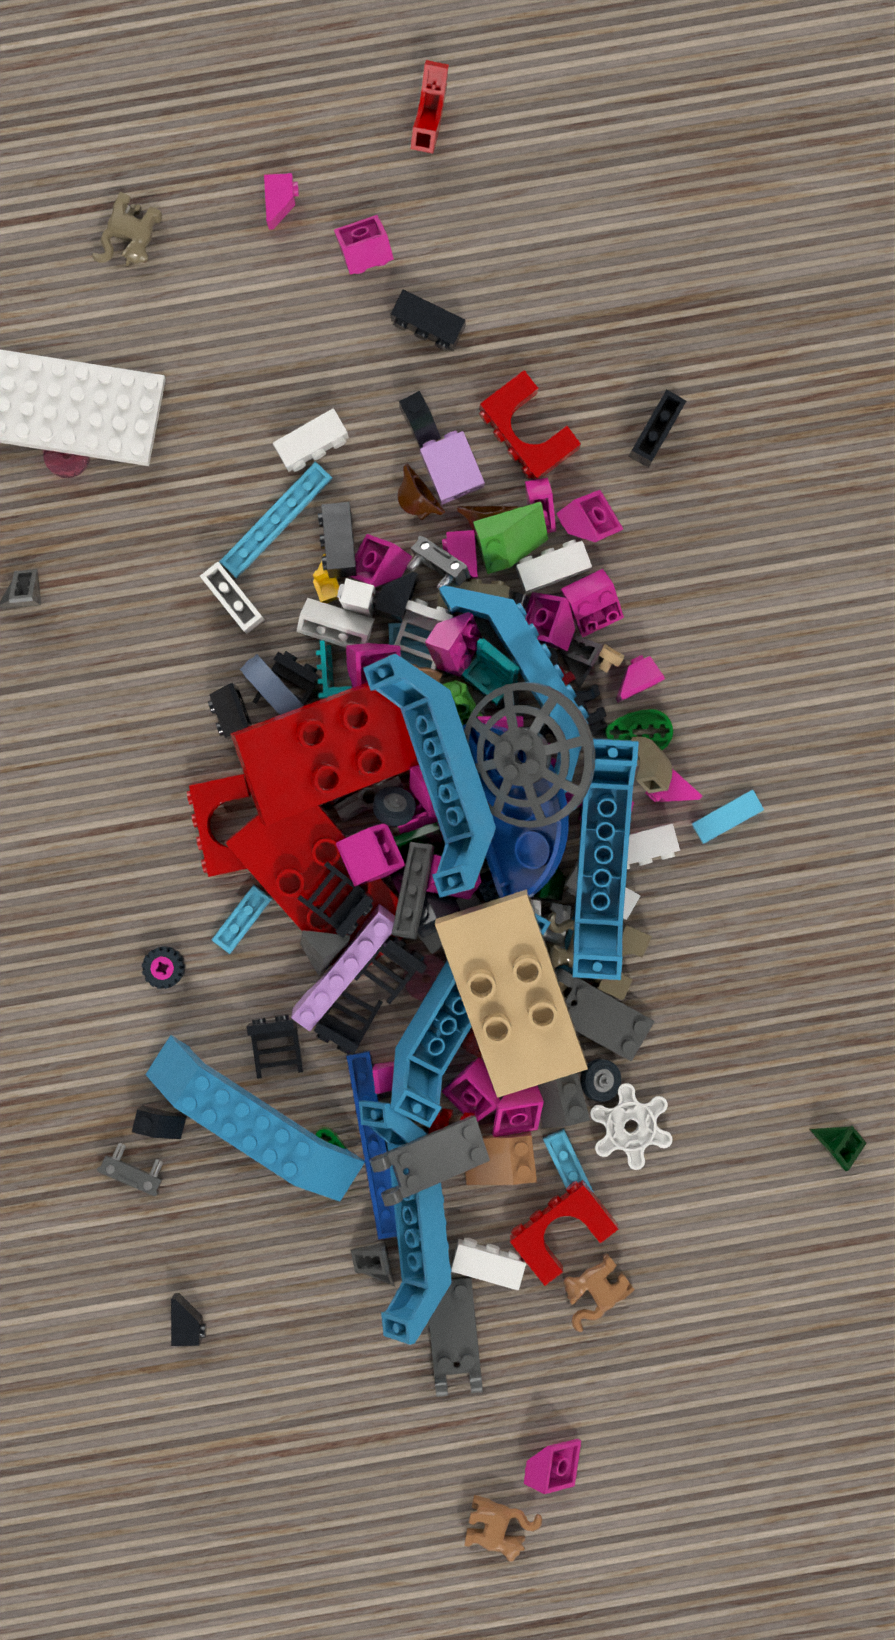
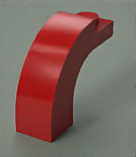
M429 60L425 62L420 102L412 131L410 148L412 150L434 153L444 109L449 64Z

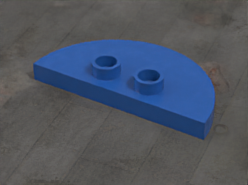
M493 725L490 730L501 736L509 729ZM472 727L468 745L476 764L478 763L477 745L480 733ZM487 739L484 744V761L494 759L495 745ZM520 750L518 758L522 763L526 762L527 756L523 750ZM550 763L549 770L556 773L554 767ZM497 768L488 770L487 773L491 781L500 789L504 778L500 775ZM478 773L486 799L489 804L494 806L497 796L487 787L481 773ZM544 778L534 783L533 786L537 797L545 794L553 786V783ZM512 784L508 796L515 799L528 800L524 787ZM561 788L553 798L540 804L546 818L554 815L567 805L564 789ZM505 802L501 812L517 820H536L531 807H517ZM492 814L496 829L486 853V859L499 898L526 889L530 898L550 880L561 862L568 838L569 815L560 821L546 826L529 828L506 823Z

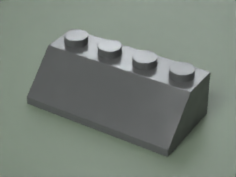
M578 1072L538 1085L544 1101L540 1117L543 1128L566 1127L590 1121Z

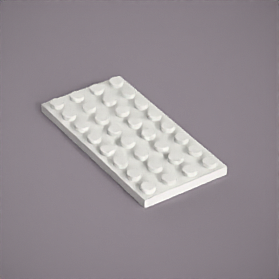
M0 350V443L149 466L165 386V376Z

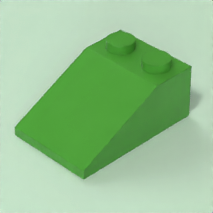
M541 502L473 522L481 558L487 574L510 568L548 540Z

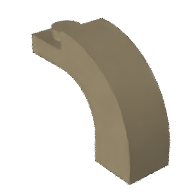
M632 737L631 741H639L637 766L640 767L636 781L648 793L667 791L672 779V764L669 758L652 740L646 737Z

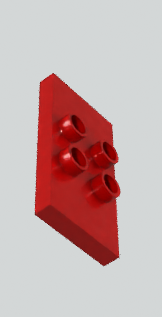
M368 682L231 733L260 821L265 826L419 765L400 707L378 691H371Z
M319 805L267 826L261 823L257 814L226 840L225 844L301 931L337 934L332 925L297 899L299 895H302L308 900L331 870L324 866L327 861L351 879L336 845L337 842L347 837ZM335 874L312 904L319 909L342 879ZM382 878L359 885L372 895L373 902L371 904H373V907L366 916L361 915L356 921L358 926L349 935L348 945L365 920L379 904L393 915L396 914L399 898ZM346 883L325 909L324 913L330 917L353 887ZM379 952L375 958H380L383 953Z

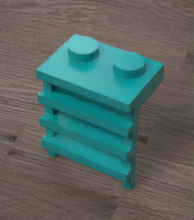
M480 638L477 641L476 658L464 670L461 677L483 696H487L495 689L508 684L518 683L517 675L520 668L488 641ZM504 694L495 697L491 702L497 706L504 698Z
M325 640L320 641V650H316V656L321 658V664L317 665V670L322 672V679H318V684L323 686V693H319V698L324 699L353 687H334L332 645H325Z

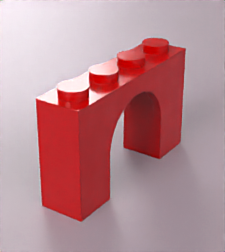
M523 370L480 403L479 410L481 412H479V415L485 424L490 423L495 429L493 434L500 443L504 441L508 446L507 452L514 461L518 460L523 466L521 470L529 480L531 478L536 480L544 477L578 451L581 443L568 426H565L549 440L540 444L525 443L515 435L511 426L513 414L538 393V387L526 371Z
M240 774L189 785L190 791H187V799L189 805L193 804L195 812L191 816L194 828L198 827L199 836L196 837L198 849L203 850L204 859L201 860L203 872L208 873V877L247 869L229 847L220 844L214 838L210 826L212 815L220 805L251 797L245 775Z
M583 1180L579 1183L575 1181L566 1188L567 1192L561 1197L558 1195L553 1197L547 1203L548 1207L542 1211L540 1209L535 1211L529 1217L530 1220L526 1224L522 1225L521 1223L511 1231L510 1243L544 1286L563 1273V1265L544 1240L545 1230L553 1220L563 1216L575 1217L587 1226L599 1243H602L619 1230L618 1223Z

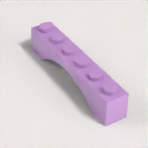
M380 904L374 909L336 962L293 1007L291 1016L293 1020L308 1031L312 1030L391 935L395 915Z

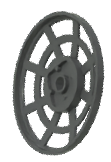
M519 682L495 689L479 702L467 721L464 733L467 742H469L472 727L480 733L477 745L478 763L475 766L478 773H481L487 787L497 796L494 806L488 802L491 813L506 823L529 828L546 826L560 821L571 814L586 796L595 770L594 741L589 725L581 711L561 692L550 686L535 682ZM513 691H533L549 698L541 710L527 705L514 706ZM504 694L505 708L494 714L484 725L477 718L478 713L489 701ZM557 703L571 716L578 728L579 737L566 740L560 726L549 716ZM516 713H526L536 718L530 728L518 727ZM506 716L509 730L498 736L490 729L498 720ZM544 723L553 731L558 742L548 744L546 739L539 733ZM487 739L495 745L494 759L484 761V744ZM583 746L584 769L578 786L566 780L570 762L569 749ZM520 750L526 753L527 759L525 763H522L518 758ZM561 752V766L557 775L549 770L551 754ZM497 768L500 775L504 778L500 789L491 781L487 773L488 770ZM542 778L553 783V786L545 794L537 797L533 786L534 783ZM512 784L523 786L528 800H520L508 796ZM561 788L574 795L562 810L546 818L540 804L553 798ZM505 802L517 807H531L536 820H517L501 812Z

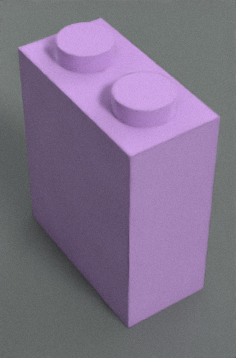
M452 431L444 436L445 439L438 442L430 440L424 443L423 448L420 449V455L441 505L484 488L485 482L463 431L459 433Z

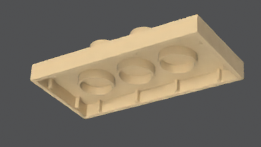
M527 889L435 920L437 932L497 1098L588 1069Z

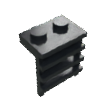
M287 651L284 654L277 652L273 659L275 664L271 670L307 691L303 698L296 696L305 706L318 683V679H321L316 674L317 669L308 663H305L304 666L296 662L297 657ZM259 691L252 701L255 704L263 697Z
M327 861L324 866L331 870L308 900L302 895H299L297 899L332 925L336 933L344 938L347 933L351 935L357 928L358 923L356 921L360 916H366L373 907V904H371L373 898L371 894L367 893L359 885L354 887L352 880L348 876L344 875ZM336 874L342 880L318 909L312 903ZM347 883L353 887L330 917L324 913L325 909Z
M390 935L354 979L357 981L362 974L367 976L391 994L386 1000L388 1004H391L414 973L418 971L422 974L426 970L427 965L424 961L425 957L416 949L412 951L401 938ZM381 952L408 973L402 978L375 957ZM371 963L399 982V985L395 989L367 970V967Z
M344 990L341 995L371 1011L370 1017L367 1019L335 1001L319 1020L314 1032L317 1033L316 1037L326 1043L329 1041L338 1045L336 1048L343 1053L349 1054L352 1052L355 1054L383 1001L378 1000L374 1007ZM332 1007L364 1023L362 1031L329 1014Z
M289 1014L277 1015L272 1020H266L265 1017L252 1019V1022L246 1028L247 1035H251L257 1079L262 1078L261 1069L297 1064L298 1073L303 1072L296 1021L289 1017ZM293 1036L294 1044L265 1049H258L257 1041ZM291 1050L296 1052V1058L265 1063H260L259 1055Z

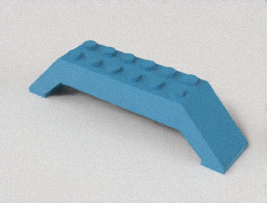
M446 585L439 588L440 596L451 614L455 612H469L475 617L489 621L512 661L520 668L518 671L525 682H535L552 687L569 698L581 711L585 720L589 717L582 705L578 707L574 701L576 694L570 685L565 686L562 681L564 674L557 664L553 666L550 657L552 655L547 646L539 643L537 629L533 623L528 625L525 620L527 613L521 603L516 604L513 599ZM531 691L542 708L549 697ZM557 703L549 716L560 726L566 740L579 737L578 728L571 716ZM581 746L569 749L570 762L566 780L570 782L573 778ZM558 752L554 768L557 775L561 766V752Z
M393 654L363 669L370 690L378 691L401 709L445 841V848L437 873L432 874L439 897L470 890L475 886L496 829L493 816L451 691L397 654Z
M593 738L595 770L590 788L582 800L574 910L572 977L621 980L623 914L632 794L639 741Z
M535 913L542 935H544L551 922ZM448 960L395 1048L391 1109L429 1128L442 1108L440 1106L442 1076L472 1027Z
M170 1035L145 1075L174 1108L292 1185L339 1202L341 1201L366 1162L348 1149H343L320 1139L205 1064L190 1049L191 1047Z
M366 1100L359 1101L361 1125L369 1126L387 1142L388 1151L427 1135L426 1132L406 1116L392 1110L391 1104ZM391 1166V1183L392 1187H395L398 1185V1182L393 1167ZM408 1168L403 1170L404 1175L408 1173ZM441 1182L408 1196L394 1205L402 1283L387 1310L381 1312L383 1336L409 1345L417 1341L452 1283V1269L448 1253L449 1243L446 1234L447 1222L444 1215V1196L442 1194Z

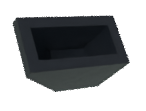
M420 391L399 401V408L420 449L423 448L424 443L430 440L438 441L441 439L432 414Z
M141 1105L136 1112L132 1133L152 1138L181 1139L187 1116Z
M174 1293L171 1298V1346H200L202 1339L206 1338L207 1332L206 1323H203V1316L180 1293Z

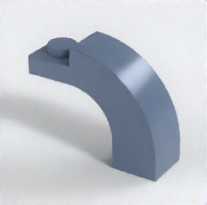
M258 654L249 659L240 669L280 715L304 706Z

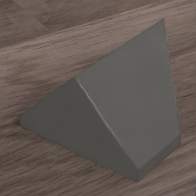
M38 570L14 571L13 580L0 600V609L41 605Z
M573 634L568 651L560 650L558 653L562 656L569 672L571 671L576 678L574 682L579 690L596 662L603 646Z
M302 931L300 945L319 977L344 952L348 946L350 936L345 935L343 938L339 934Z
M386 1242L350 1250L355 1273H364L395 1287Z

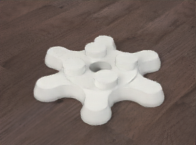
M624 1083L619 1086V1102L616 1107L606 1108L603 1105H595L590 1111L591 1118L606 1127V1135L596 1143L595 1150L602 1157L609 1156L614 1150H623L627 1154L628 1165L634 1170H639L645 1164L644 1150L647 1146L657 1145L660 1148H668L672 1144L671 1134L659 1129L656 1123L658 1116L666 1111L668 1104L666 1099L661 1096L654 1097L648 1103H640L635 1097L634 1087L629 1083ZM629 1119L637 1122V1128L633 1132H628L624 1128L625 1123Z

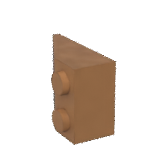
M531 1132L493 1137V1135L482 1136L490 1161L465 1172L466 1185H517L537 1182Z

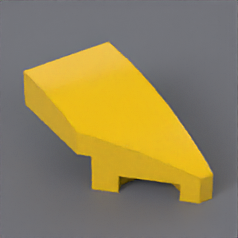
M321 561L318 569L313 574V583L320 602L329 603L339 599L337 598L339 584L337 578L329 579L327 570L323 571Z

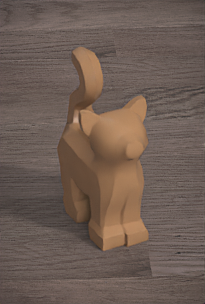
M607 1252L603 1254V1261L600 1264L588 1268L580 1277L569 1276L564 1280L565 1291L568 1294L567 1298L570 1299L572 1305L582 1297L586 1290L590 1292L597 1304L595 1311L583 1309L573 1315L572 1326L578 1332L584 1330L581 1324L582 1319L595 1321L601 1318L607 1310L614 1307L616 1302L625 1299L635 1290L623 1273L617 1277L616 1283L610 1284L606 1277L617 1265Z
M474 1495L472 1508L477 1509V1511L471 1512L469 1523L475 1525L477 1522H483L485 1525L484 1529L467 1528L464 1546L470 1547L473 1543H476L489 1551L501 1552L508 1561L512 1562L519 1556L520 1551H524L525 1547L522 1543L525 1541V1536L505 1535L510 1519L517 1518L523 1529L534 1532L541 1527L542 1517L540 1514H537L534 1521L529 1522L524 1512L519 1509H510L488 1498Z

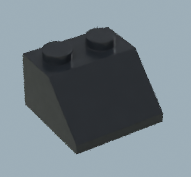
M411 572L384 585L381 592L377 591L373 600L376 614L402 623L408 600L412 599L418 582V574Z
M230 683L209 694L211 700L208 701V705L212 714L216 713L219 722L216 723V727L220 736L224 735L226 739H231V733L252 726L237 685Z

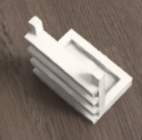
M416 598L414 602L408 600L406 613L394 645H399L401 651L432 661L431 668L435 670L436 666L431 655L403 646L400 642L402 636L423 644L427 640L406 632L407 623L432 632L437 623L451 619L453 615H450V610L439 606L436 609L427 607L428 603Z

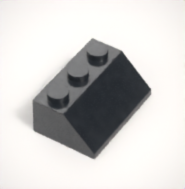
M405 866L390 875L399 895ZM426 891L418 933L422 939L437 931L435 926L436 919L461 911L455 897L448 895L439 897L438 893Z

